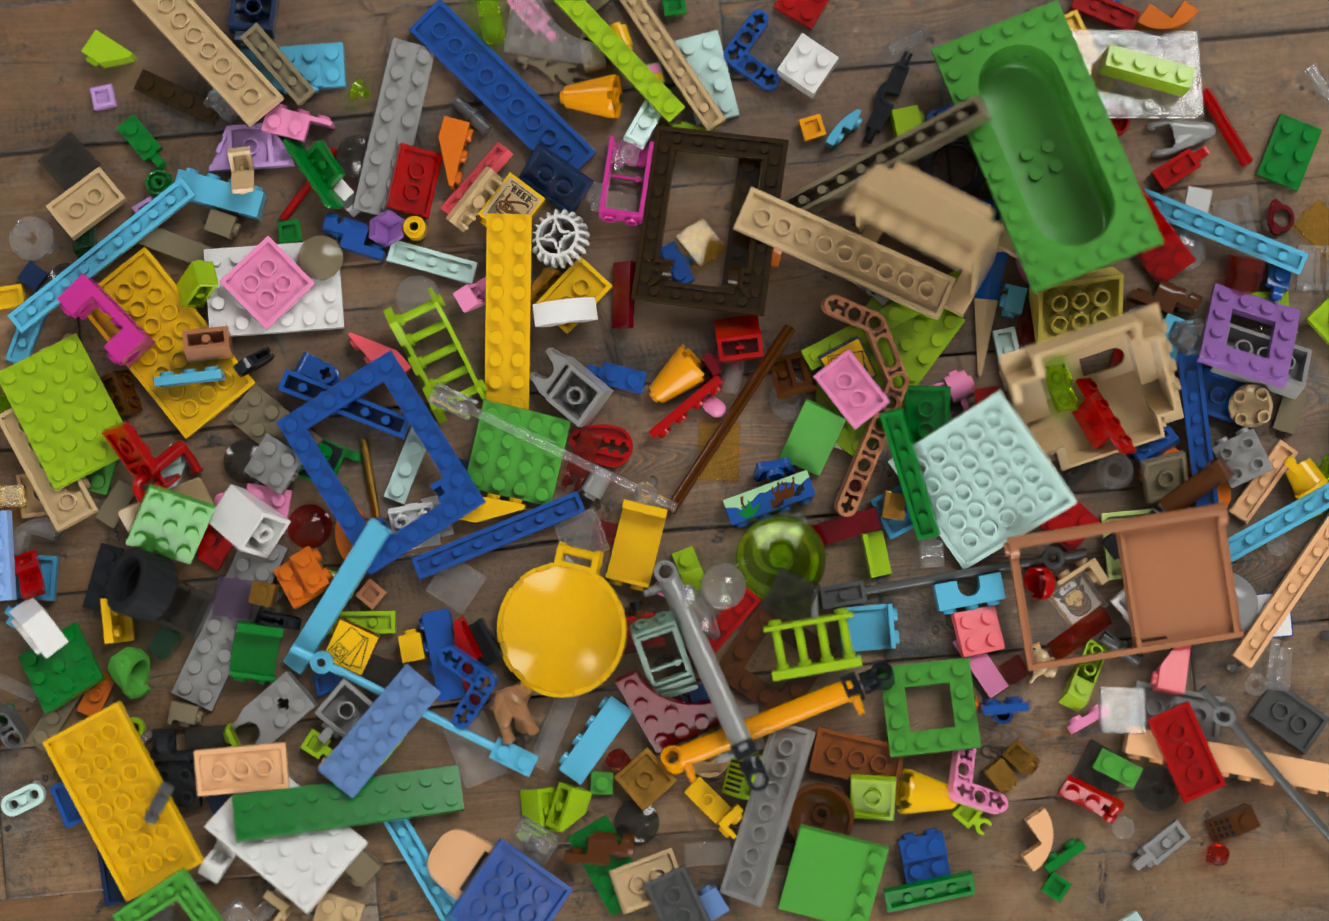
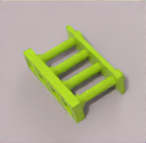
M844 607L835 609V613L787 622H781V619L767 621L768 625H764L763 628L764 633L772 632L778 664L776 669H772L773 681L863 666L861 654L856 655V652H853L847 618L854 617L853 610L848 611V608ZM838 620L844 653L842 654L843 657L834 659L830 653L825 622ZM816 624L822 654L818 662H811V659H808L803 626ZM794 628L800 660L798 665L789 666V663H786L780 631L782 629Z

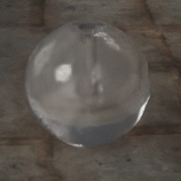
M717 563L710 566L703 573L700 581L701 594L704 600L711 606L719 609H729L736 606L743 599L746 592V579L742 571L728 563Z

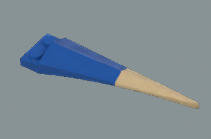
M973 198L989 206L994 211L993 221L995 223L1001 219L994 200ZM996 252L995 261L974 297L977 374L979 377L982 375L1007 262L1008 253Z

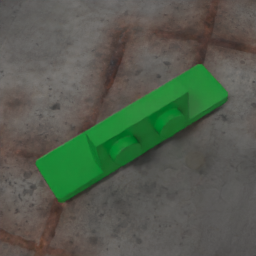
M285 138L282 142L287 148L288 154L296 161L299 170L307 177L310 186L318 193L322 203L329 209H341L344 204L333 188L346 173L326 144L321 140H317L307 151L300 141Z

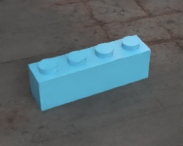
M186 167V171L178 169L175 182L181 177L184 178L197 195L190 202L261 221L268 195L262 192L263 188L255 186V190L247 194H233L231 179L225 182L220 180V176L208 173L207 176L199 174L198 170Z
M613 695L610 698L604 697L598 706L601 711L596 717L592 715L585 724L588 728L583 735L579 733L572 742V745L575 747L571 753L566 751L559 760V763L562 764L559 770L580 785L633 713L629 706Z

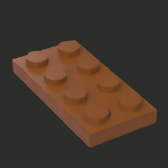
M818 726L808 770L851 780V774L896 777L897 791L904 757L891 758L889 742Z

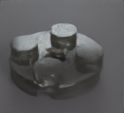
M1155 765L1143 768L1133 789L1135 799L1143 807L1151 811H1163L1174 805L1179 797V792L1169 770L1162 766ZM1159 782L1162 791L1154 795L1151 786Z

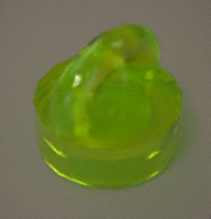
M356 78L350 89L349 98L357 101L360 96L363 98L371 97V92L364 88L366 81Z

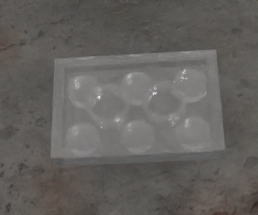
M483 709L479 712L474 722L466 728L496 743L495 736ZM463 717L460 720L464 722L467 719L466 717ZM442 727L456 765L459 766V772L466 789L509 772L507 766L489 758L491 750Z

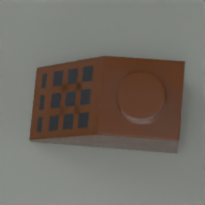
M1246 803L1204 821L1213 842L1237 837L1261 826L1252 806Z

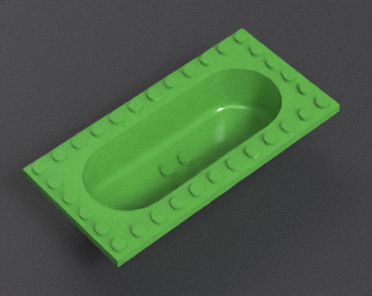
M1058 0L931 49L932 56L953 105L956 106L977 94L984 99L993 118L988 123L967 133L966 136L1033 294L1164 243Z

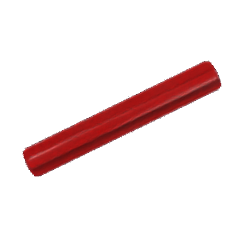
M1210 88L1202 90L1199 93V97L1240 166L1245 167L1249 165L1253 159Z

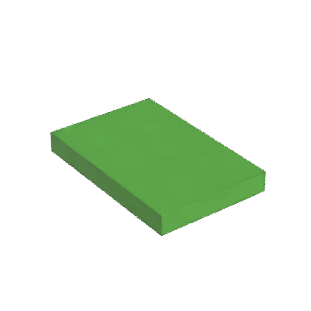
M806 399L779 458L788 457L793 465L820 476L847 419L838 412Z

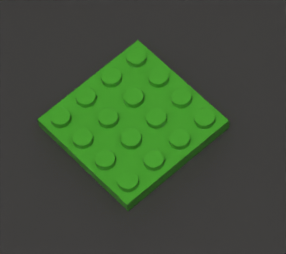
M484 399L467 470L478 490L540 505L551 502L571 420Z

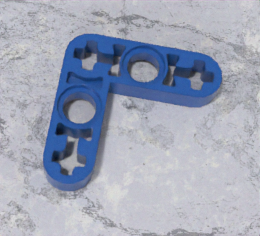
M757 9L749 15L726 47L724 59L729 67L766 92H772L779 85L778 74L749 54V51L767 28L769 22L768 14L763 10ZM760 16H762V22L764 24L759 23L756 26L755 31L758 32L756 34L754 30L751 29L755 23L754 17L759 18ZM742 33H749L752 36V41L744 44L740 41V35ZM738 45L742 48L737 53L739 59L729 60L730 55L728 53H734ZM748 63H754L757 65L758 70L754 74H749L746 72L745 66ZM761 69L764 70L763 76L766 78L772 76L774 78V85H765L766 80L761 76L759 80L756 79L760 75Z
M449 644L440 650V662L472 684L452 716V720L457 727L466 728L474 722L497 686L498 677L491 669L453 644ZM449 651H452L453 658L448 660L447 653ZM462 657L463 660L458 663V666H456L455 664L458 662L457 660ZM465 662L473 665L474 671L472 674L464 672L463 664ZM490 677L489 682L491 684L485 686L483 690L479 689L485 681L483 678ZM472 693L480 696L481 702L479 705L471 703L470 695ZM467 708L471 709L466 716L467 720L462 722L460 720L461 715L459 714H463Z

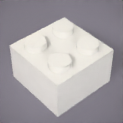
M802 33L778 67L777 74L779 78L813 100L836 66L839 57Z
M34 598L24 600L9 612L14 618L10 622L37 655L42 653L47 659L69 642Z

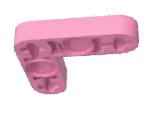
M976 748L967 749V752L965 750L952 751L948 783V795L951 800L991 814L1005 812L1008 808V800L1004 794L972 783ZM959 764L965 767V775L960 774L958 770ZM976 791L981 794V803L975 800L974 795Z

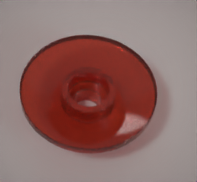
M313 504L302 505L290 515L289 520L291 522L287 530L291 540L296 545L302 548L307 546L317 548L323 545L330 537L332 531L331 518L320 506ZM307 522H310L312 528L307 531L304 526Z

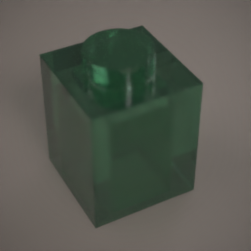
M163 624L148 647L152 649L151 654L160 660L163 658L171 659L186 636L169 624Z

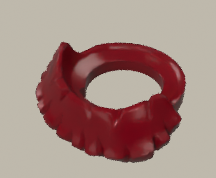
M1274 199L1267 210V225L1270 233L1277 237L1280 233L1291 229L1295 218L1289 206L1281 204V201ZM1280 209L1287 211L1290 216L1289 224L1285 227L1274 222V213Z

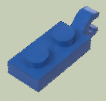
M1271 263L1268 265L1264 287L1271 289L1268 300L1278 303V300L1282 299L1283 292L1286 293L1289 290L1292 272Z
M604 362L603 368L587 364L586 368L595 376L600 377V380L607 386L642 395L647 372Z

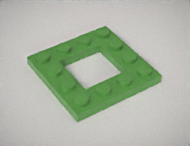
M969 657L892 666L895 684L889 690H882L891 758L981 748ZM881 673V679L887 677L888 674ZM950 683L955 727L910 732L905 688Z
M184 867L115 911L112 915L116 921H147L148 918L177 900L193 921H224Z

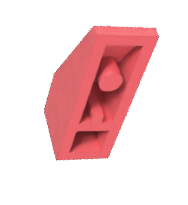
M1191 645L1171 648L1151 674L1150 684L1153 685V692L1177 697L1185 693Z

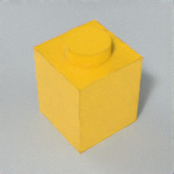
M416 629L403 631V636H398L403 663L427 658L423 644V632L417 633Z

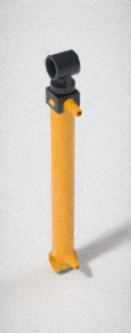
M885 661L876 662L871 669L858 674L859 681L855 672H851L841 676V681L744 719L752 739L755 740L847 702L854 705L859 715H863L865 710L861 700H864L865 696L862 689H864L866 694H869L876 690H889L895 684L892 666ZM881 673L888 674L887 677L883 679L878 678V676ZM722 728L680 746H668L661 752L660 757L667 771L676 775L685 770L689 781L694 783L697 779L693 764L728 751L731 747ZM678 757L675 763H669L671 758Z

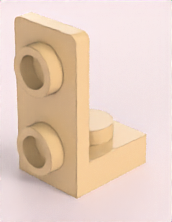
M1084 557L1075 563L1077 567L1071 571L1065 569L1057 575L1056 586L1062 585L1086 568L1088 569L1086 574L1093 584L1103 585L1109 581V578L1095 557L1089 559Z

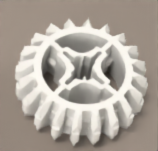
M556 209L554 215L547 212L545 220L539 217L541 224H534V228L537 231L532 232V237L534 238L532 240V246L534 247L532 251L537 255V259L541 262L543 261L546 266L551 265L553 268H557L560 264L564 269L566 263L573 266L575 258L581 261L579 254H586V250L583 247L589 246V241L586 239L590 237L589 232L586 231L588 227L583 223V219L580 216L577 217L575 212L569 213L565 209H563L561 214ZM562 225H570L574 227L575 231L565 230ZM545 247H555L558 253H549L546 251Z

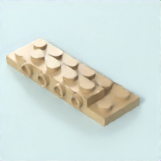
M13 408L1 413L0 426L57 532L59 533L99 512L88 490L92 486L86 476L58 491L54 490Z

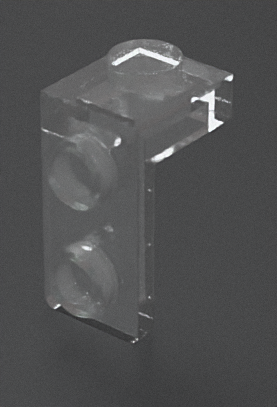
M594 182L593 189L588 191L587 202H591V211L599 212L603 183ZM608 191L606 208L636 212L638 196Z

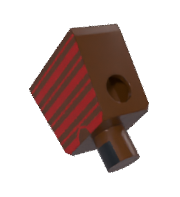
M642 600L629 603L632 616L626 617L627 637L624 655L638 652L629 625L634 624L640 619L646 620L655 617L654 612L645 613ZM663 634L640 641L643 651L666 646Z

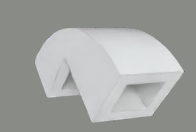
M595 297L562 299L533 304L535 327H552L569 322L585 323L598 319Z
M217 840L214 848L204 859L198 873L217 884L235 859L236 854L220 840Z

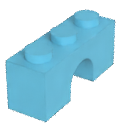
M1001 572L976 576L977 589L970 596H965L959 591L957 581L932 585L937 611H943V614L946 615L956 613V608L965 607V610L979 608L978 604L987 602V606L1001 604L1000 600L1006 599Z

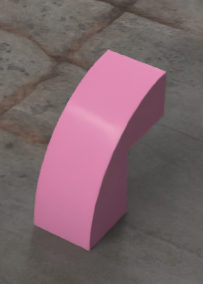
M486 276L475 284H466L453 293L464 313L486 305Z

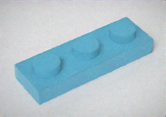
M209 366L204 368L205 371L196 372V369L182 370V374L176 375L172 371L161 372L160 377H154V386L165 388L226 380L225 371L218 369V366Z

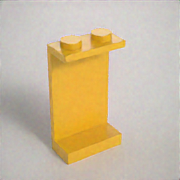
M624 499L605 578H609L610 584L622 586V583L625 582L631 584V589L644 591V587L649 588L668 510Z

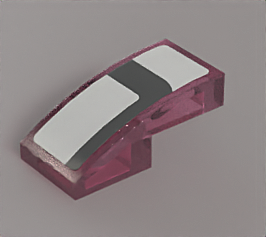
M343 177L333 189L344 204L342 209L351 219L355 220L362 213L352 210L356 190Z

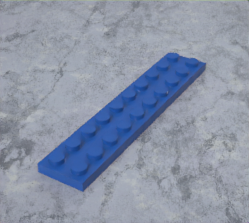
M438 0L409 29L532 152L541 143L578 170L596 154V151L442 0Z

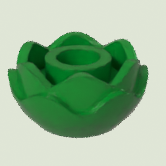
M153 170L145 179L147 191L153 196H158L173 184L171 175L164 170Z

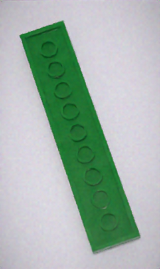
M458 765L373 776L369 778L354 798H351L333 782L232 796L236 842L464 811Z

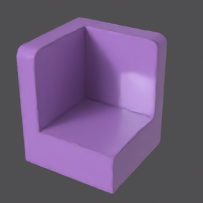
M387 210L370 220L369 238L385 248L404 237L403 225L405 220L391 210Z

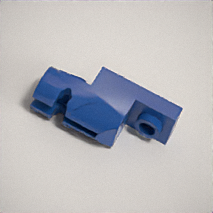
M327 213L322 232L339 241L342 239L340 247L345 251L385 263L387 253L382 250V246L373 243L367 246L369 227L365 223L347 217L340 223L341 218L339 215Z

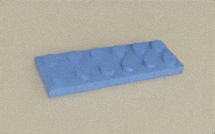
M406 664L321 764L318 770L351 798H354L441 692Z

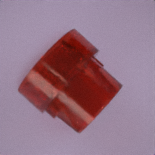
M1228 255L1225 286L1241 291L1258 292L1267 262Z

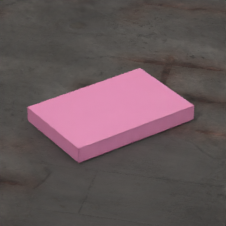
M850 349L846 350L813 376L854 430L891 403Z

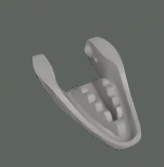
M1159 119L1146 125V129L1150 131L1166 125L1172 128L1174 146L1163 150L1155 149L1151 153L1153 158L1160 160L1173 158L1188 148L1191 149L1210 139L1216 133L1214 124L1198 120Z

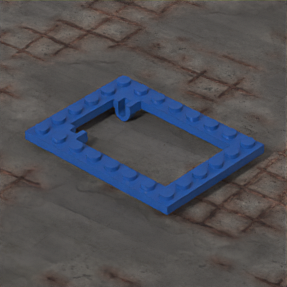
M391 350L276 422L353 547L367 526V523L308 429L384 382L443 477L430 486L438 495L441 504L394 534L390 533L368 568L371 575L486 503ZM381 516L376 519L390 530L389 526Z

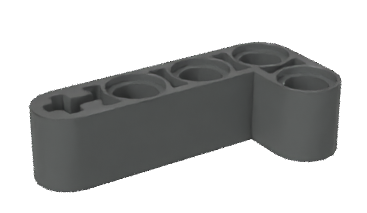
M2 704L0 705V715L5 716L8 720L0 717V739L8 748L19 749L29 735V728L12 705ZM12 733L18 734L20 738L15 737Z

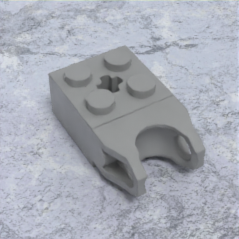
M553 347L547 348L545 352L554 366L552 375L548 378L537 372H531L530 379L534 382L539 393L578 427L589 426L614 390L574 357L562 354Z
M287 671L244 707L238 719L231 727L237 729L247 722L255 723L260 729V736L255 744L274 743L319 706V704L291 671ZM282 699H289V708L282 706Z

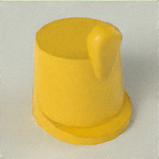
M1289 456L1284 460L1285 465L1289 468V470L1285 471V474L1297 500L1328 483V480L1311 457L1298 465L1294 457Z

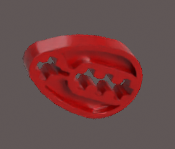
M595 424L585 426L573 431L569 437L571 446L580 455L595 464L608 468L624 465L630 459L633 452V442L629 433L615 425ZM581 433L584 439L591 442H581L580 446H577L573 438L578 437V434ZM600 438H603L605 443L610 444L611 440H614L617 446L626 443L629 451L624 452V455H620V451L616 449L613 450V453H610L607 447L598 450L595 441L598 442Z

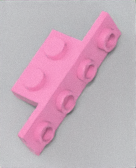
M279 103L265 115L261 128L264 132L305 143L310 124L335 130L336 126L330 117L320 114L318 117L309 115L310 112L303 109L292 111L288 109V106Z

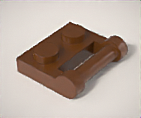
M801 351L778 357L770 368L778 400L804 392L810 394L817 390L816 382L812 379L810 369ZM798 363L800 365L804 382L797 383L793 364Z

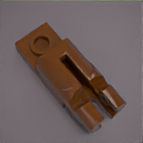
M1163 281L1156 285L1152 296H1149L1150 293L1148 291L1137 288V290L1133 289L1129 292L1126 300L1141 307L1158 303L1161 315L1172 314L1173 310L1176 309L1175 312L1193 316L1196 314L1203 296L1192 292L1186 298L1185 293L1187 290L1185 288Z
M596 831L589 834L587 852H583V848L570 847V850H565L564 862L609 866L610 855H613L614 858L633 857L635 835L623 834L621 842H618L616 833Z

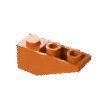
M444 116L439 133V142L448 184L452 190H455L456 186L460 185L463 172H460L462 163L466 164L469 151H466L468 142H472L474 130L471 129L470 122Z

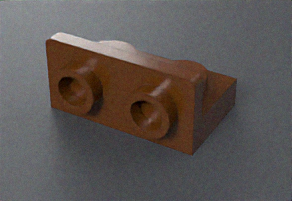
M128 370L113 371L101 377L121 418L142 411L140 399Z

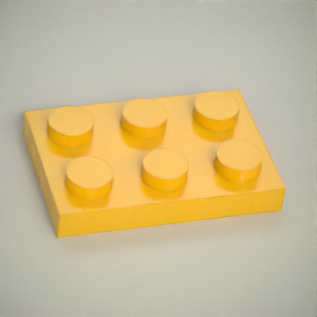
M581 257V261L576 260L574 265L570 266L535 304L585 297H595L597 304L612 289L613 285ZM569 322L557 326L568 335L580 322Z

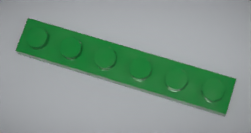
M903 407L881 412L880 418L917 539L919 541L940 536L941 532Z

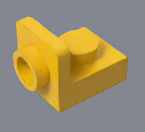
M737 802L718 821L720 825L718 830L726 838L731 836L735 839L737 837V834L729 825L731 823L736 825L743 818L741 813L744 810Z

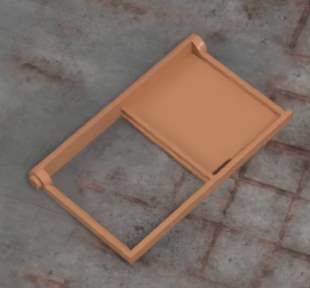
M1225 503L1007 537V542L1003 543L1005 556H1009L1027 670L1032 671L1244 637L1226 531L1228 513ZM1115 533L1133 642L1132 647L1036 662L1019 563V548Z

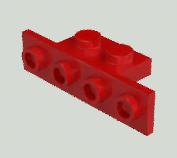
M1091 378L1076 379L1075 383L1086 400L1071 413L1092 447L1098 449L1111 439L1120 454L1134 453L1136 449L1132 444V439L1123 430L1120 420L1113 414L1108 401L1103 398L1098 390V385Z

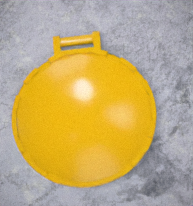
M560 541L554 563H548L526 572L508 590L502 601L497 619V641L500 643L503 660L510 672H513L523 685L539 694L558 698L582 695L601 685L613 673L620 662L627 637L626 617L618 595L612 586L599 575L604 556L602 551L596 550L593 552L569 546L568 543ZM566 554L591 560V567L565 561Z

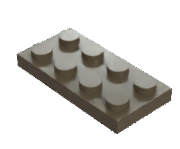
M254 384L227 419L259 445L265 435L270 433L291 447L276 423L291 412L260 386ZM311 428L308 429L319 446L324 439Z

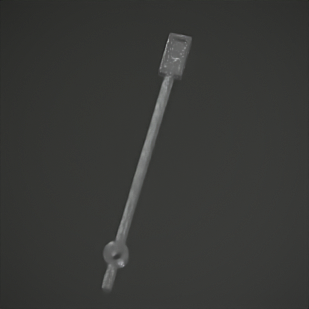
M437 382L427 402L469 421L472 415L634 492L635 499L642 504L649 505L655 502L672 511H675L678 503L659 495L657 488L649 482L636 484L476 408L477 400Z

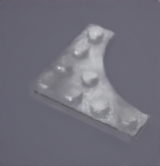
M543 0L511 1L504 52L590 65L594 43L576 38L564 31L552 18Z

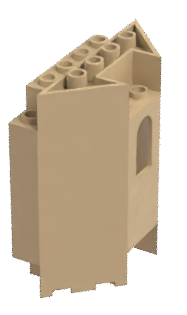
M1158 303L999 356V369L1001 370L999 375L1005 385L1009 402L1051 462L1056 460L1061 471L1119 452L1111 439L1100 448L1094 449L1071 413L1086 400L1075 383V380L1078 378H1091L1098 385V390L1103 398L1108 401L1110 409L1120 420L1123 430L1132 439L1134 447L1165 437L1163 428L1166 427V424L1184 418L1178 390H1181V385L1178 378L1174 375L1177 367L1174 359L1170 357L1169 352H1172V346L1169 339H1166L1165 333L1168 332L1165 320L1161 318ZM1112 348H1119L1123 351V360L1118 365L1083 376L1079 359Z

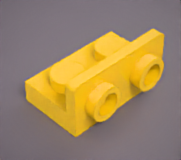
M100 599L105 644L134 641L133 618L112 611L108 606L107 599Z

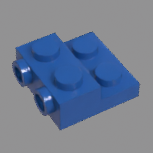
M929 828L923 830L924 834L915 835V832L902 834V838L897 839L906 884L951 874L944 835L941 830L937 831V828Z

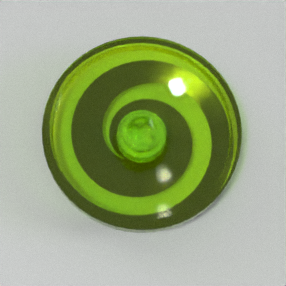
M773 515L756 521L744 532L737 547L736 566L741 580L754 594L769 601L790 602L806 596L819 584L825 571L826 552L822 539L808 523L796 517Z

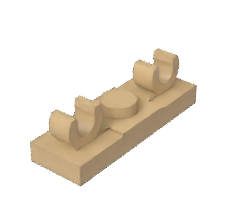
M486 166L446 219L462 232L468 230V226L472 221L476 220V216L490 197L496 194L497 188L504 184V179Z

